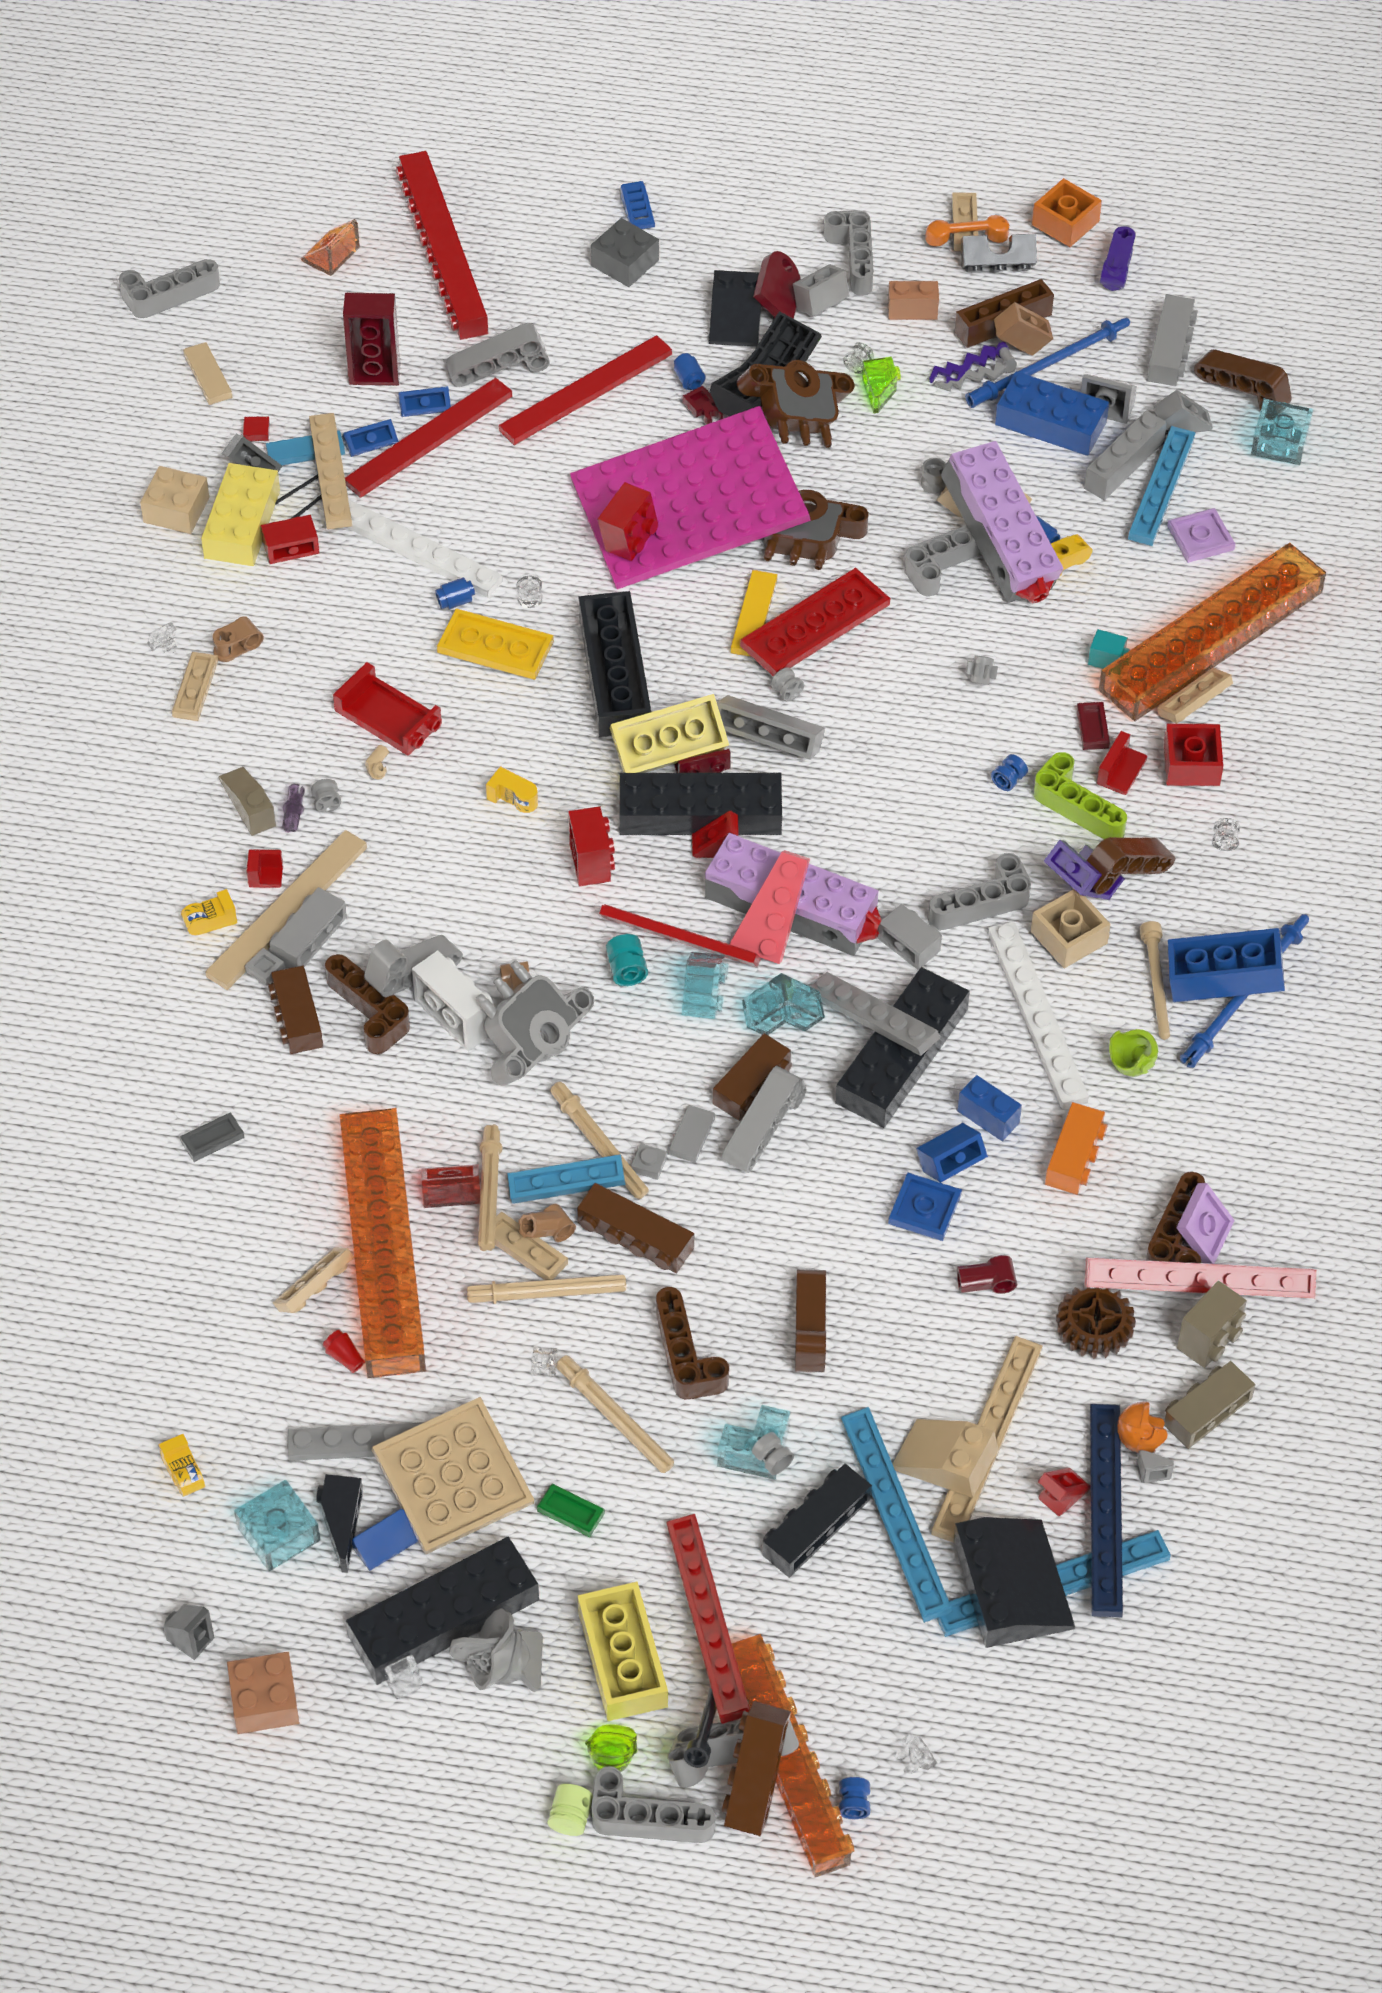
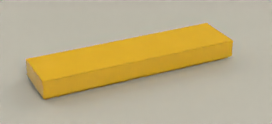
M752 570L731 645L732 654L750 656L740 647L741 639L766 624L778 574Z

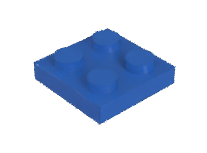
M908 1172L889 1216L888 1224L943 1241L960 1201L962 1189Z

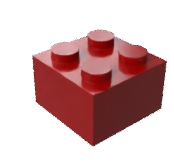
M626 482L623 483L597 518L605 550L629 561H632L637 553L643 550L645 542L656 532L659 525L651 492Z
M1166 724L1163 743L1166 785L1220 786L1224 767L1220 724Z
M601 806L568 811L569 845L578 886L611 882V871L615 870L613 857L615 848L613 838H609L608 835L610 832L608 816L603 817Z

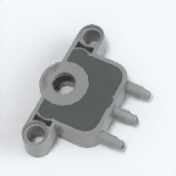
M515 960L510 966L522 983L512 990L506 982L497 977L493 983L505 998L498 1006L495 1007L483 994L478 995L476 1000L488 1015L485 1019L486 1033L503 1054L491 1067V1077L498 1085L506 1086L524 1077L538 1062L546 1061L565 1051L569 1045V1031L594 1006V996L589 989L579 987L563 995L548 977L542 975L532 977L524 966ZM540 1031L544 1034L546 1042L542 1039Z

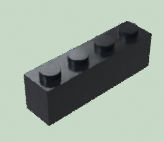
M846 1463L838 1470L833 1469L826 1476L821 1487L817 1490L815 1488L806 1495L804 1503L798 1509H791L777 1529L772 1528L765 1534L762 1540V1556L790 1578L871 1500L872 1485Z

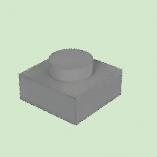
M264 948L245 965L246 972L266 986L272 981L271 972L285 969L284 961Z
M641 1143L631 1167L636 1174L658 1180L667 1160L668 1151Z

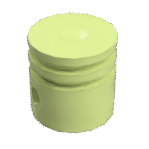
M559 1785L551 1807L552 1810L549 1814L550 1817L547 1821L548 1826L565 1835H582L585 1831L587 1818L592 1806L593 1794L578 1785Z

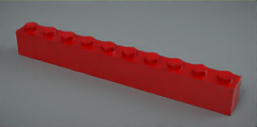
M427 150L399 156V166L396 167L397 177L399 181L403 180L402 190L404 197H409L408 207L410 213L415 214L413 216L416 230H421L419 232L422 247H427L425 252L428 263L433 264L431 266L433 278L439 281L437 283L440 297H445L444 308L446 314H451L450 324L452 331H457L460 340L489 334L488 316Z

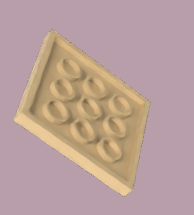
M481 1397L372 1447V1452L401 1508L405 1511L425 1555L534 1504L535 1500Z

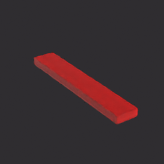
M606 904L602 905L599 912L604 919L758 968L761 960L754 952Z

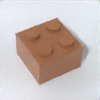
M289 1652L227 1662L237 1734L300 1724Z

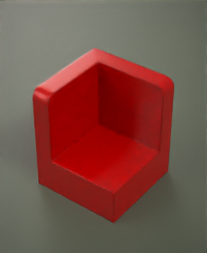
M249 849L247 862L249 888L282 887L284 866L281 850Z

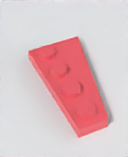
M786 850L781 852L732 938L730 945L754 952L760 958L777 964L782 962L810 858Z

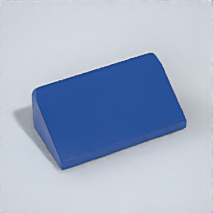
M448 386L398 393L402 417L443 413L451 407Z
M391 419L342 434L343 442L351 457L399 442Z
M403 1509L396 1511L352 1539L353 1550L369 1571L418 1542Z

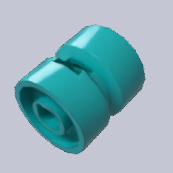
M622 934L608 941L606 953L613 981L620 986H633L644 981L648 976V968L638 936Z

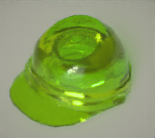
M606 1724L598 1727L585 1742L594 1766L598 1770L611 1766L623 1772L632 1761L634 1754L637 1753L636 1732L630 1727L615 1724Z

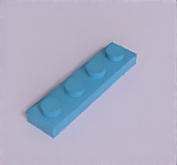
M621 1154L507 1173L512 1204L586 1192L595 1183L605 1188L626 1185Z

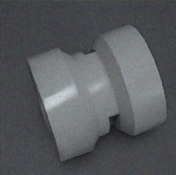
M929 458L923 463L921 487L924 491L935 494L942 492L946 487L941 477L946 466L944 460Z
M774 1432L761 1437L752 1448L753 1455L758 1460L765 1462V1468L771 1475L781 1473L794 1459V1454L789 1448L781 1445L780 1438Z

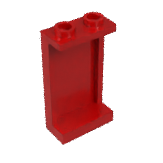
M368 662L333 694L335 712L407 756L415 749H419L425 739L432 732H436L442 724L441 707L435 705L430 710L376 677L375 666Z

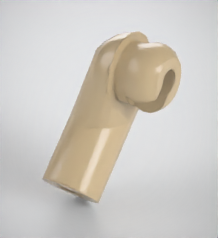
M378 745L365 761L369 776L376 780L382 779L387 772L386 766L383 767L382 761L389 754V751L383 745Z

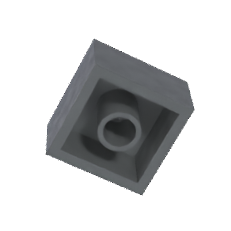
M620 218L591 244V266L627 287L633 285L659 261V239L623 218Z

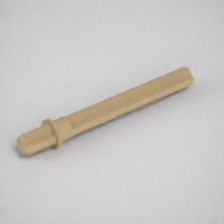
M556 1082L551 1087L550 1092L561 1105L560 1110L569 1115L602 1157L620 1155V1152L582 1106L580 1097L573 1095L564 1083ZM621 1155L625 1186L635 1198L640 1200L648 1194L649 1189Z
M495 1124L484 1127L483 1142L480 1144L482 1172L478 1245L481 1251H492L495 1247L499 1154L503 1148L500 1143L499 1127Z
M623 1274L495 1284V1281H492V1284L468 1286L467 1299L469 1303L493 1302V1304H497V1301L625 1292L627 1286L626 1278Z
M568 1355L558 1360L557 1369L570 1381L569 1385L572 1388H577L661 1473L668 1472L674 1466V1459L589 1376V1371L586 1368L582 1369Z

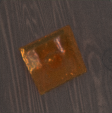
M353 219L329 230L301 258L303 263L332 276L360 248L358 222Z

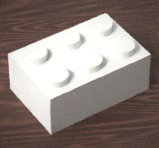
M437 950L412 968L415 1002L469 1052L489 1038L485 1030V1019L488 1015L480 1007L476 997L483 994L492 1004L493 1000L487 992H481L475 986L469 975H463L451 958H445Z

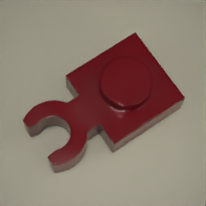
M704 386L682 396V403L696 418L703 415L706 425L713 422L712 417H717L719 420L723 419V413L718 410L711 393Z

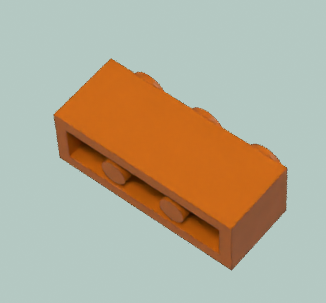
M1072 1102L1047 1168L1045 1185L1078 1195L1081 1185H1087L1091 1174V1169H1088L1089 1163H1095L1100 1148L1096 1146L1098 1139L1104 1140L1108 1124L1103 1123L1104 1111Z

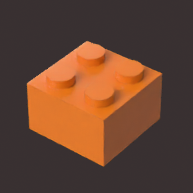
M1063 178L1034 203L1032 225L1071 247L1100 221L1102 200Z

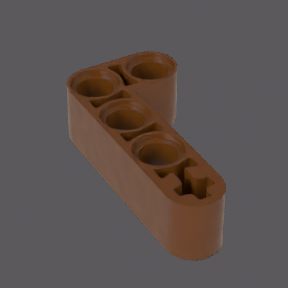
M1216 349L1209 350L1194 366L1195 374L1202 381L1256 395L1260 411L1268 418H1276L1292 401L1288 375L1279 366Z
M1106 838L1096 846L1087 859L1102 874L1092 887V890L1097 895L1107 892L1120 874H1162L1171 868L1176 858L1158 838Z
M336 954L326 960L325 970L328 986L369 1018L363 1028L365 1046L372 1054H382L409 1032V1010L404 1002L394 994L389 997H383L365 980V971L346 956Z
M1192 1171L1186 1172L1181 1176L1149 1243L1146 1260L1201 1263V1257L1196 1251L1182 1246L1184 1237L1177 1229L1183 1213H1178L1177 1211L1184 1212L1197 1184L1206 1183L1201 1174Z
M797 1269L795 1372H825L826 1270Z
M674 1287L662 1288L656 1295V1316L675 1394L679 1398L690 1400L724 1393L729 1386L728 1362L721 1357L697 1360L682 1294ZM668 1306H671V1309H673V1312H670V1313H669V1308H668ZM672 1329H679L680 1331H678V1332H672V1331H670V1330H672ZM678 1354H685V1355H687V1356H685V1357H678V1356H676V1355H678ZM712 1374H720V1375H722V1376H720V1377H713V1376H711V1375H712ZM690 1379L692 1382H683L682 1380Z

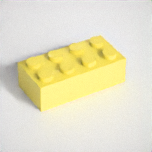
M228 463L201 537L204 559L247 566L255 565L263 542L261 525L270 522L276 500L280 494L278 470Z
M714 694L620 721L610 726L623 773H646L677 764L680 760L724 750L729 747Z
M638 1581L577 1595L578 1613L607 1721L667 1708L668 1689Z

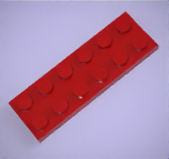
M855 567L742 638L740 647L774 677L783 668L795 666L888 607L891 598Z

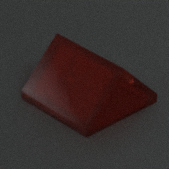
M479 1164L421 1168L424 1208L480 1204Z

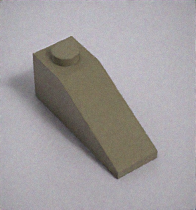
M244 767L219 776L221 784L251 836L276 827L274 806L263 787Z

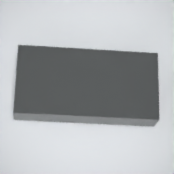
M231 1112L180 1136L181 1143L193 1162L245 1138L243 1130Z

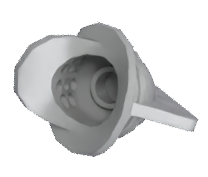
M505 1609L494 1611L486 1619L478 1638L462 1637L452 1640L449 1653L453 1659L467 1662L466 1670L470 1672L474 1684L479 1690H485L494 1684H509L521 1679L532 1692H536L541 1687L543 1636L538 1631L513 1630L514 1619L511 1613Z

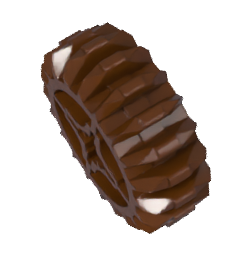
M1083 1286L1082 1291L1075 1287L1072 1290V1295L1066 1293L1063 1302L1058 1306V1314L1056 1315L1057 1332L1059 1335H1062L1063 1344L1070 1343L1071 1352L1080 1349L1082 1357L1087 1352L1092 1353L1093 1359L1097 1357L1098 1353H1101L1105 1359L1109 1356L1110 1351L1117 1355L1120 1347L1126 1348L1128 1345V1341L1133 1337V1328L1136 1325L1134 1308L1129 1307V1299H1121L1122 1294L1120 1290L1112 1293L1111 1288L1101 1289ZM1094 1315H1096V1321H1098L1097 1327H1095Z

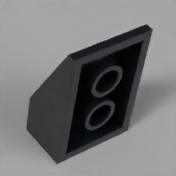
M714 270L709 344L757 347L762 305L753 296L759 272Z

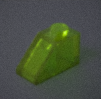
M892 356L862 361V381L873 414L879 413L896 393L897 381L901 380L899 366L894 365Z

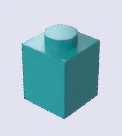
M1097 629L1090 647L1088 665L1118 673L1121 664H1126L1129 658L1130 649L1126 648L1128 637Z

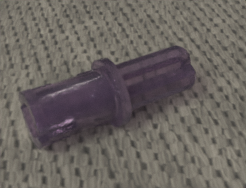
M291 784L288 787L287 800L282 807L284 811L282 826L287 833L298 830L300 815L304 812L302 803L305 788L301 786L298 793L299 784Z

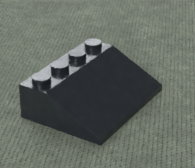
M983 1517L955 1523L953 1541L985 1648L1075 1629L1073 1617L1041 1519Z

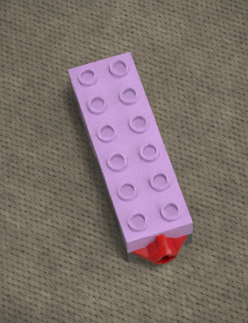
M997 441L952 453L941 477L976 541L1006 602L1010 603L1023 598L1031 603L1043 601L1048 597L1050 590H1052L1064 568Z
M729 833L705 872V898L747 914L781 852ZM809 864L790 932L855 956L862 942L874 940L879 936L878 929L882 920L877 910L879 890Z

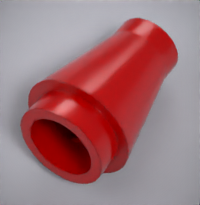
M338 1329L323 1342V1347L326 1349L325 1353L348 1368L351 1373L357 1372L365 1364V1360L359 1354L348 1333H343Z

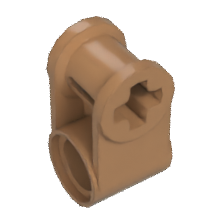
M240 617L234 622L214 631L213 642L216 645L214 655H218V661L230 662L238 656L258 648L263 642L264 636L248 617Z

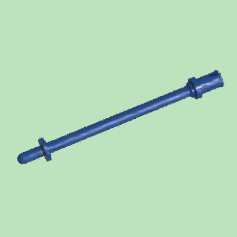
M1122 318L1114 323L1106 320L1101 323L1099 331L1018 372L1031 376L1105 338L1112 342L1117 338V332L1130 325V320ZM1014 373L995 383L990 380L982 384V387L966 393L965 399L967 404L971 408H975L987 400L993 401L997 399L999 391L1007 388Z
M1302 914L1293 925L1284 924L1281 927L1282 954L1290 944L1299 945L1303 941L1301 931L1309 922L1308 915ZM1249 995L1234 996L1204 1033H1196L1193 1036L1192 1043L1180 1056L1183 1064L1192 1057L1187 1067L1194 1068L1203 1055L1213 1049L1214 1044L1212 1040Z

